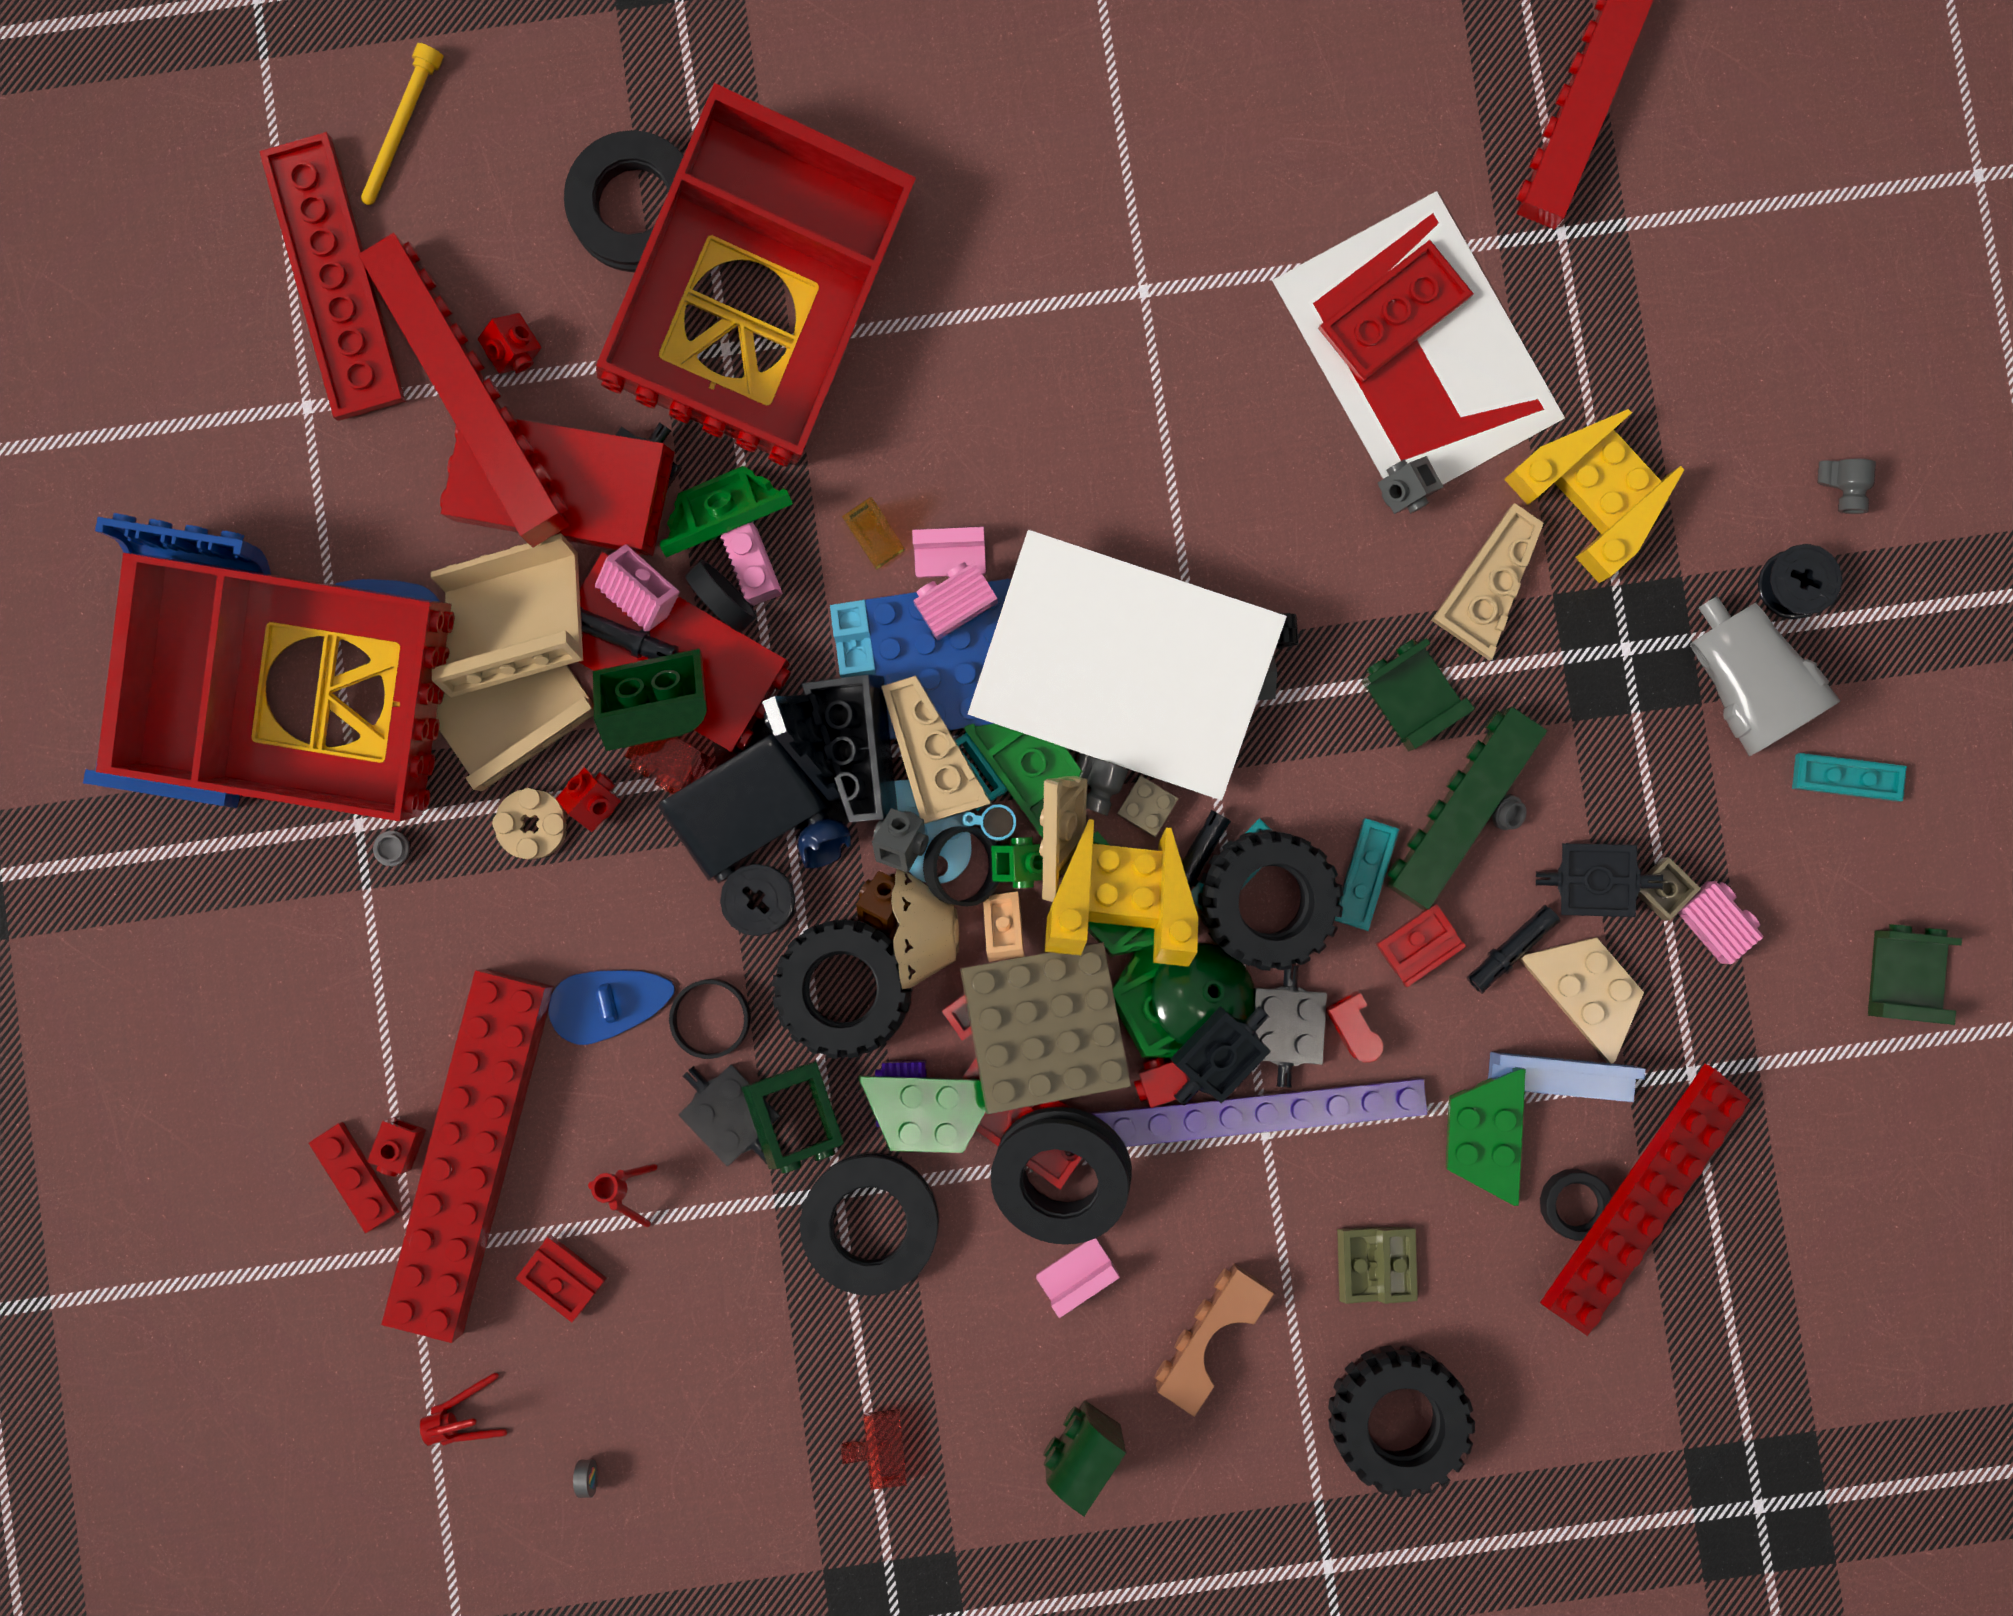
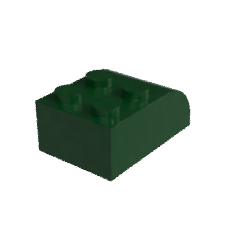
M700 649L593 671L594 721L606 751L681 736L693 731L702 723L706 715L707 706L703 661Z
M1084 1400L1080 1408L1074 1406L1070 1410L1063 1423L1066 1426L1065 1431L1059 1439L1055 1436L1052 1438L1043 1456L1046 1457L1044 1466L1047 1485L1062 1501L1085 1517L1125 1456L1126 1449L1121 1424Z

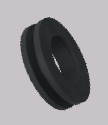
M619 131L603 136L591 143L572 164L564 188L566 216L581 244L601 263L621 271H636L654 227L643 233L624 234L614 231L602 220L599 201L603 189L612 178L625 171L643 170L653 173L665 183L669 192L684 156L669 141L644 131Z
M1048 1107L1038 1109L1016 1120L1001 1138L991 1168V1188L994 1199L1003 1215L1023 1233L1040 1241L1053 1244L1084 1243L1106 1233L1123 1214L1132 1179L1131 1159L1120 1136L1100 1118L1075 1108ZM1053 1149L1070 1151L1085 1159L1094 1169L1098 1185L1093 1193L1081 1200L1071 1202L1052 1200L1039 1193L1029 1182L1025 1171L1026 1164L1030 1158L1039 1152Z
M880 1153L853 1155L829 1167L809 1191L800 1218L802 1245L808 1260L818 1274L838 1289L866 1296L889 1293L912 1281L929 1261L934 1250L939 1228L937 1203L925 1179L906 1162ZM874 1187L889 1192L900 1202L906 1214L907 1231L903 1242L894 1252L880 1259L866 1260L853 1256L841 1246L835 1235L833 1218L837 1205L845 1195L859 1188Z

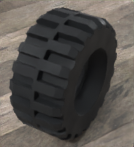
M1260 830L1258 833L1248 832L1240 835V839L1236 841L1230 840L1223 845V851L1219 855L1214 854L1208 862L1211 867L1207 874L1203 872L1200 883L1204 884L1203 893H1198V904L1202 905L1203 913L1200 916L1203 924L1210 931L1208 934L1211 939L1225 953L1248 966L1251 965L1268 971L1271 968H1276L1280 971L1291 969V964L1303 965L1310 961L1309 955L1313 952L1320 954L1327 947L1323 943L1328 935L1334 937L1338 927L1333 926L1335 917H1342L1343 906L1338 905V897L1343 896L1342 885L1336 883L1335 877L1338 876L1334 865L1327 863V856L1319 848L1313 847L1311 842L1301 837L1272 830ZM1266 866H1278L1289 871L1296 878L1301 895L1299 909L1294 919L1285 928L1275 933H1261L1253 930L1244 922L1239 911V895L1244 882L1253 872Z
M833 920L812 926L803 931V934L794 938L788 945L784 955L780 956L777 963V973L773 975L772 986L775 987V996L772 997L774 1008L777 1007L780 1014L778 1019L782 1027L786 1026L792 1034L790 1037L797 1044L802 1043L808 1047V1051L816 1055L818 1053L827 1055V1058H854L879 1048L894 1035L904 1022L903 1020L909 1011L911 992L913 991V987L902 989L899 977V964L894 953V942L879 929L860 921ZM846 954L861 959L870 967L876 979L877 994L874 1004L863 1017L855 1021L835 1022L824 1017L815 1008L810 997L809 986L814 970L822 961L834 955Z
M1391 1345L1380 1347L1381 1353L1375 1355L1369 1350L1361 1354L1363 1361L1358 1365L1351 1362L1345 1368L1348 1374L1344 1380L1337 1378L1333 1386L1336 1395L1335 1397H1330L1328 1409L1331 1412L1328 1422L1329 1429L1334 1437L1333 1441L1350 1470L1354 1471L1358 1478L1367 1486L1375 1485L1378 1492L1389 1495L1392 1490H1395L1399 1497H1411V1490L1415 1489L1421 1495L1431 1493L1430 1485L1438 1482L1443 1487L1451 1480L1447 1474L1452 1469L1459 1473L1465 1465L1460 1458L1462 1453L1470 1454L1473 1442L1469 1439V1434L1475 1433V1421L1470 1416V1413L1473 1411L1470 1399L1465 1395V1389L1455 1376L1441 1362L1439 1363L1432 1355L1424 1351L1418 1353L1413 1347L1401 1346L1400 1350H1395ZM1399 1389L1418 1390L1428 1398L1433 1410L1432 1422L1427 1434L1419 1443L1405 1450L1392 1451L1380 1448L1372 1440L1368 1431V1420L1373 1407L1384 1395Z

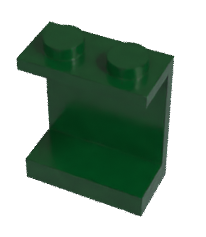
M1414 638L1396 649L1399 657L1389 663L1383 658L1366 670L1370 676L1361 681L1408 752L1424 744L1475 710L1468 698L1459 699L1425 648L1431 644L1427 638L1418 644Z
M1889 924V931H1875L1868 1016L1955 1025L1956 1011L1943 1009L1948 945L1962 946V938L1948 937V930L1925 928L1924 934L1912 933V926Z

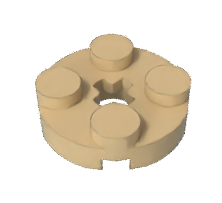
M526 788L510 794L502 801L492 824L500 845L511 855L528 860L545 858L558 850L565 840L567 833L565 831L567 826L566 811L552 794ZM536 815L539 818L536 826L539 828L536 833L531 830L525 832L523 829L525 825L524 818L526 816L533 818Z

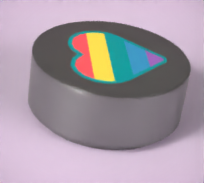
M593 1459L579 1460L573 1474L575 1495L578 1498H592L596 1492L598 1481L596 1462Z

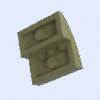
M1367 1227L1337 1229L1340 1302L1351 1304L1379 1301L1389 1304L1418 1301L1416 1228Z

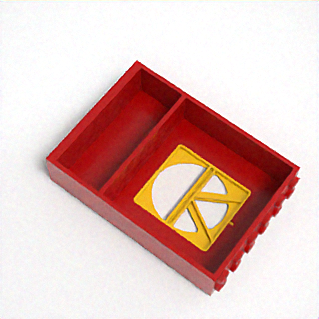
M714 83L597 361V379L602 380L601 386L617 394H621L623 390L636 395L635 401L646 407L655 409L656 405L666 408L670 410L669 416L683 423H689L690 419L703 425V431L715 437L722 438L723 434L736 439L735 444L744 450L755 452L757 448L770 454L768 459L776 464L788 467L789 463L796 465L803 453L916 177ZM737 260L753 261L762 264L774 271L784 281L791 293L796 314L794 334L792 335L693 290V288L707 272L720 264ZM688 304L722 318L694 340L689 341L687 339L684 317ZM736 326H738L743 361V378H730L717 374L708 369L697 358L698 354ZM753 333L786 348V352L781 359L764 372L758 371Z
M123 553L96 772L394 821H404L422 816L423 811L427 810L430 801V791L426 790L427 779L432 774L435 765V756L431 754L433 740L437 739L440 729V721L436 719L438 704L442 703L445 693L432 681V669L445 665L446 660L449 658L450 651L446 647L447 635L452 632L455 621L454 612H451L452 604L160 556ZM324 636L310 744L290 735L274 718L267 701L266 681L273 662L283 650L300 640ZM345 640L360 648L370 657V663L335 676L339 641ZM380 675L383 679L385 699L383 710L376 724H370L335 696L333 692ZM330 710L360 734V738L346 745L327 747L326 736Z

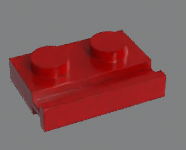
M1433 904L1429 910L1422 911L1376 943V946L1402 980L1405 987H1409L1466 947L1437 904Z
M550 1234L515 1279L573 1323L607 1278Z

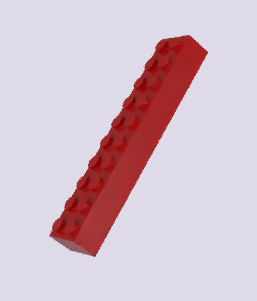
M488 969L475 970L381 1325L449 1343L454 1342L463 1335L547 1018L550 998L555 986Z

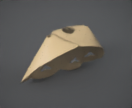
M897 869L891 900L892 910L899 923L894 936V953L899 964V977L902 989H908L956 961V955L959 950V924L957 910L954 909V905L939 900L923 882L911 874ZM905 874H907L908 878L912 881L907 885H905V880L907 879L905 877ZM902 897H904L908 902L911 903L908 906L906 912L904 911L905 903L903 902ZM905 939H907L909 944L913 947V949H910L907 953H905V949L907 948ZM909 965L911 966L912 969H914V970L916 971V972L912 975V977H911L910 980H909L910 972H909V970H908V966H909Z

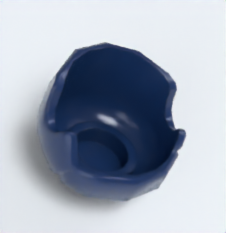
M822 819L806 827L798 838V850L804 867L815 869L840 859L842 844L845 843L847 847L851 846L850 832L847 826L841 821Z

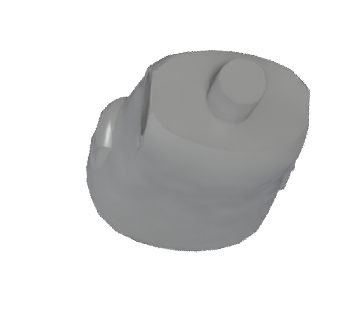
M1718 596L1699 607V610L1712 629L1694 640L1690 645L1716 687L1724 706V719L1727 721L1735 738L1740 739L1749 757L1840 702V699L1829 687V680L1817 667V663L1809 659H1803L1778 632L1765 612L1756 603L1732 617Z

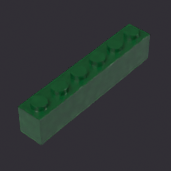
M1513 707L1503 710L1502 713L1497 710L1492 715L1485 727L1489 730L1488 734L1482 742L1477 740L1472 745L1466 755V758L1470 761L1463 771L1458 769L1452 775L1446 785L1450 791L1443 801L1440 799L1435 801L1427 813L1430 821L1423 831L1419 828L1415 831L1407 843V846L1411 848L1404 860L1398 858L1387 874L1391 879L1386 886L1422 910L1430 909L1548 731Z

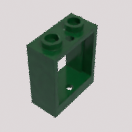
M817 1062L807 1063L741 1087L769 1169H780L782 1174L801 1168V1160L814 1156L815 1161H819L835 1155L834 1148L844 1144ZM808 1080L827 1139L782 1156L763 1096Z

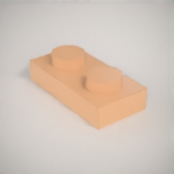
M1018 891L991 895L983 902L988 961L993 962L1025 957Z

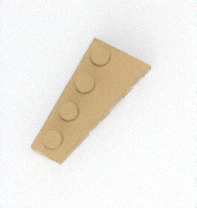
M1512 504L1431 621L1489 661L1492 660L1501 632L1505 628L1511 605L1520 588L1523 573L1529 564L1544 523L1517 504Z
M913 676L881 686L920 818L924 819V824L992 804L918 677Z

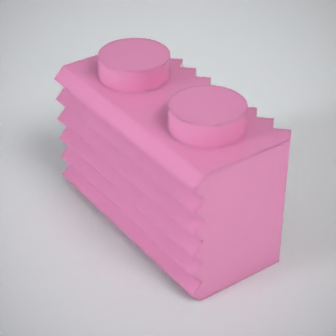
M753 522L721 535L720 538L724 542L723 545L729 555L728 558L734 568L733 571L737 575L736 578L739 581V586L742 588L741 592L744 594V599L750 605L755 606L783 594L758 529Z
M627 544L606 558L595 583V588L601 589V593H605L606 598H609L613 603H617V607L622 608V612H627V616L632 617L633 621L638 626H642L644 631H650L670 615L671 608L674 606L673 604L680 593L677 588Z
M965 562L958 564L947 572L949 576L947 580L939 585L932 581L916 592L919 597L913 600L914 604L937 641L998 603V598L975 562L969 566Z
M1707 881L1678 914L1721 964H1733L1764 937L1757 929L1760 923L1748 910L1742 911L1735 904L1734 900L1737 897L1729 886L1723 882L1718 884L1717 881Z

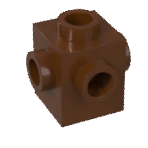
M878 870L872 881L868 879L859 892V900L856 903L858 919L890 935L898 923L892 910L891 902L892 891L895 886V874L887 875ZM902 897V900L905 903L904 911L906 912L908 906L911 903L908 902L904 897Z

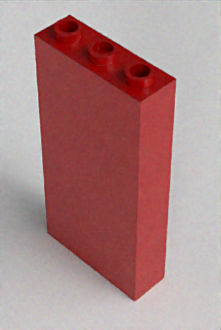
M516 419L518 425L513 427L517 436L521 434L525 436L534 450V453L530 455L534 465L540 463L551 479V482L546 484L551 494L556 491L568 508L563 514L570 525L555 535L562 534L569 542L618 550L627 544L637 554L654 555L675 454L674 451L664 443ZM456 426L454 453L450 456L447 466L449 473L447 486L440 498L441 514L455 522L518 533Z
M602 552L580 588V607L640 631L643 629L642 626H638L632 617H628L627 612H622V608L617 607V603H613L609 598H606V594L601 593V589L595 588V583L604 562L609 556ZM678 596L673 604L674 606L671 608L670 615L648 632H650L651 637L678 646V653L700 649L703 661L707 711L702 723L694 730L730 752L737 754L739 749L744 751L750 744L754 736V732L751 729L758 718L760 720L764 719L765 708L762 701L769 699L776 688L781 690L791 674V671L787 670L790 663L778 654L744 634L735 631L730 626ZM582 632L583 660L579 661V663L593 671L649 659L644 656L636 658L631 655L629 650Z

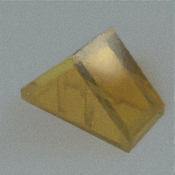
M869 497L842 516L847 529L876 570L905 550L872 497Z

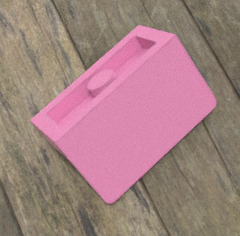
M984 527L912 530L915 575L917 578L949 577L947 572L963 562L967 566L975 562L982 575L986 573Z
M1096 1238L1080 1244L1036 1274V1279L1051 1300V1307L1059 1318L1120 1278L1117 1269Z

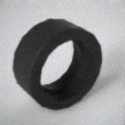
M1579 1169L1563 1170L1553 1175L1543 1186L1540 1195V1211L1546 1224L1563 1237L1582 1241L1613 1196L1608 1186L1597 1176ZM1580 1183L1588 1186L1594 1192L1598 1207L1595 1216L1588 1223L1582 1226H1572L1566 1224L1559 1217L1556 1211V1200L1564 1187Z

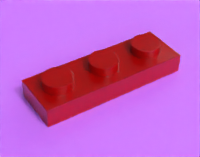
M344 1122L336 1124L308 1143L365 1234L400 1212L373 1168L367 1162L366 1157Z

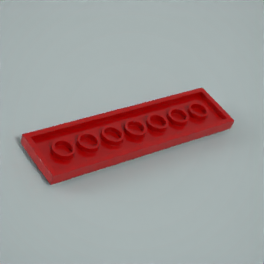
M324 132L259 151L333 418L340 421L405 402L372 280L358 256L359 253L363 252V248L331 136Z
M1704 1063L1540 1301L1543 1306L1586 1336L1598 1325L1609 1304L1620 1293L1623 1284L1631 1272L1640 1264L1643 1255L1653 1240L1660 1235L1664 1224L1675 1208L1682 1203L1684 1195L1695 1179L1702 1174L1704 1166L1715 1150L1722 1145L1726 1134L1735 1121L1741 1117L1746 1105L1750 1101L1719 1071Z

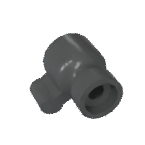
M1869 459L1819 461L1817 483L1843 491V496L1839 498L1838 512L1845 514L1869 512V498L1866 496V492L1875 484L1876 462Z
M1080 753L1076 762L1083 771L1080 777L1086 778L1087 784L1091 787L1090 793L1087 794L1086 809L1108 816L1112 806L1110 799L1113 795L1120 793L1128 770Z

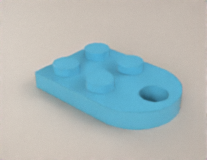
M909 780L895 781L898 811H909L920 818ZM967 812L924 824L926 835L929 837L927 848L934 837L943 830L957 826L967 827L962 821L963 815ZM961 832L954 835L941 849L939 856L947 860L948 870L943 876L938 877L940 884L957 878L969 864L972 852L971 834L969 832ZM926 850L922 856H917L909 870L915 878L926 882L923 872Z

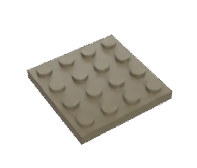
M1104 943L1085 946L1081 955L1049 952L960 969L987 1114L1131 1087Z

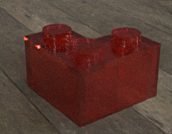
M678 737L630 746L624 757L633 761L630 766L631 769L649 778L650 774L656 776L654 784L671 794H675L701 778L713 759Z

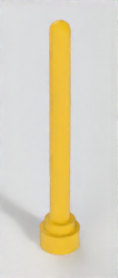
M417 43L412 54L414 59L412 65L415 69L361 195V200L366 205L375 203L428 74L433 75L434 70H439L444 58L439 51L426 44Z

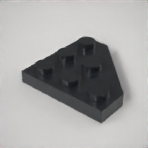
M774 696L762 701L765 708V722L769 729L773 731L775 738L829 801L841 799L834 779L836 774L832 762L827 759L823 747L826 745L819 726H816L812 715L814 710L809 696Z

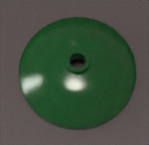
M1198 943L1197 954L1189 967L1161 964L1153 979L1151 994L1155 1015L1166 1033L1182 1045L1190 1039L1220 1006L1234 1018L1243 1021L1254 1012V984L1248 970L1242 962L1225 953L1221 947L1213 944ZM1209 986L1216 990V998H1212L1208 994Z

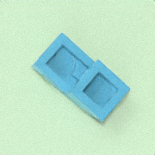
M865 600L830 605L840 677L876 675Z

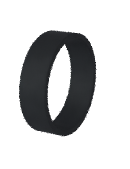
M701 560L685 575L688 583L701 600L735 631L741 633L757 618L754 609L744 599V596L708 562Z
M961 826L945 829L935 836L926 850L923 862L924 878L932 894L947 904L966 907L975 906L987 900L999 884V882H993L991 846L997 845L995 840L989 839L980 829ZM961 832H969L975 835L986 849L989 861L988 874L983 886L975 895L968 899L957 901L951 898L941 887L937 875V861L941 849L951 837Z
M717 979L701 980L685 987L673 1001L669 1014L670 1030L676 1043L688 1054L702 1059L719 1058L734 1051L747 1036L751 1021L749 1005L744 995L732 984ZM702 984H716L725 987L737 997L743 1009L744 1024L738 1040L729 1049L720 1053H703L695 1050L684 1041L678 1030L677 1010L680 1002L690 990Z

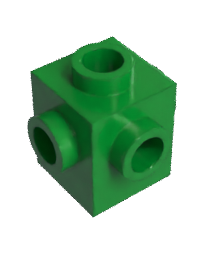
M1033 837L1011 838V845L991 846L993 882H1013V888H1033L1034 881L1043 880V857L1039 853L1040 844H1033Z

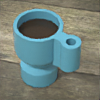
M1001 804L988 807L982 813V816L967 812L962 818L965 826H981L984 834L989 839L995 841L1009 838L1016 828V817L1013 811Z

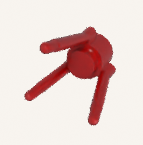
M656 1164L629 1170H618L616 1174L603 1173L598 1175L594 1181L589 1182L588 1187L598 1202L609 1203L611 1210L619 1211L645 1227H650L651 1222L623 1205L622 1200L625 1198L628 1190L626 1180L656 1171L658 1168Z
M493 1373L445 1403L431 1407V1415L422 1417L420 1420V1434L424 1443L427 1446L438 1443L444 1446L453 1442L506 1436V1429L457 1433L458 1430L474 1426L477 1421L472 1418L457 1422L452 1412L447 1413V1410L497 1380L499 1377L498 1373Z

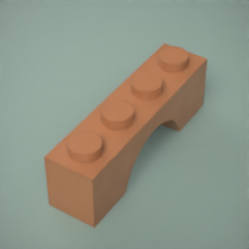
M1234 1263L1230 1270L1225 1268L1219 1274L1214 1283V1287L1217 1290L1209 1301L1204 1299L1194 1314V1318L1197 1321L1190 1331L1185 1329L1180 1334L1174 1346L1177 1349L1175 1355L1170 1362L1168 1360L1163 1361L1154 1377L1158 1380L1155 1384L1158 1393L1194 1417L1214 1388L1213 1381L1204 1365L1205 1349L1210 1338L1220 1328L1232 1323L1255 1324L1274 1295L1269 1286Z

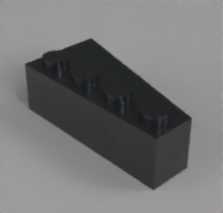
M861 675L802 683L805 695L809 696L814 710L812 715L815 724L819 726L826 745L823 747L827 759L832 762L836 774L834 779L849 822L885 819L891 808L898 809L887 704L881 687L884 686V676Z

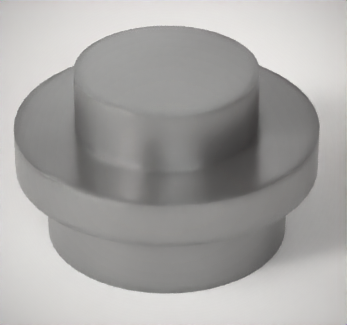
M1505 795L1492 814L1494 825L1502 830L1517 829L1526 818V807L1518 797Z
M383 832L374 842V856L385 866H398L409 856V841L400 832Z

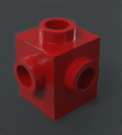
M520 313L492 318L477 339L499 374L515 371V373L526 371L533 365L534 357L542 348Z
M585 767L568 781L565 789L555 798L568 815L591 832L604 819L608 818L614 812L615 807L621 802L612 791L616 785L602 772L595 776Z

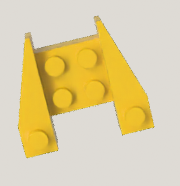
M1629 409L1541 446L1504 479L1527 505L1555 483L1593 524L1601 535L1579 553L1576 559L1598 583L1611 577L1638 553L1684 471V468L1679 466L1660 480L1614 429L1632 413Z
M1089 819L1047 916L1045 952L1081 955L1087 943L1088 922L1155 929L1153 963L1189 967L1197 954L1199 917L1172 828L1166 827L1159 841L1158 851L1093 844L1094 820Z

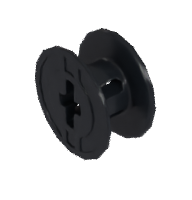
M1811 544L1792 546L1786 551L1779 552L1768 559L1761 569L1758 580L1760 598L1768 610L1782 618L1795 620L1822 612L1831 606L1840 594L1842 584L1840 566L1832 554L1820 546Z
M752 864L739 868L728 877L722 887L720 904L723 916L731 927L743 934L762 936L774 933L787 924L794 912L796 898L793 885L785 874L774 867ZM749 888L756 894L764 892L765 896L762 900L770 908L768 912L761 906H756L755 908L751 906L754 899L747 893Z

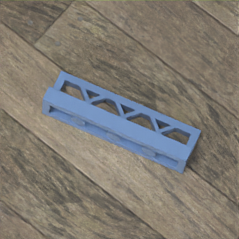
M1490 1051L1488 1079L1492 1078L1493 1080L1512 1072V1069L1515 1067L1526 1069L1525 1092L1634 1102L1636 1079L1645 1080L1646 1069L1633 1065Z

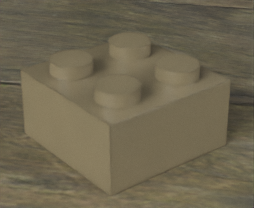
M1139 776L1116 815L1149 835L1156 837L1179 798L1144 777Z
M1669 857L1661 858L1646 873L1651 875L1663 874V881H1648V883H1663V890L1640 889L1638 897L1663 921H1670L1701 888Z

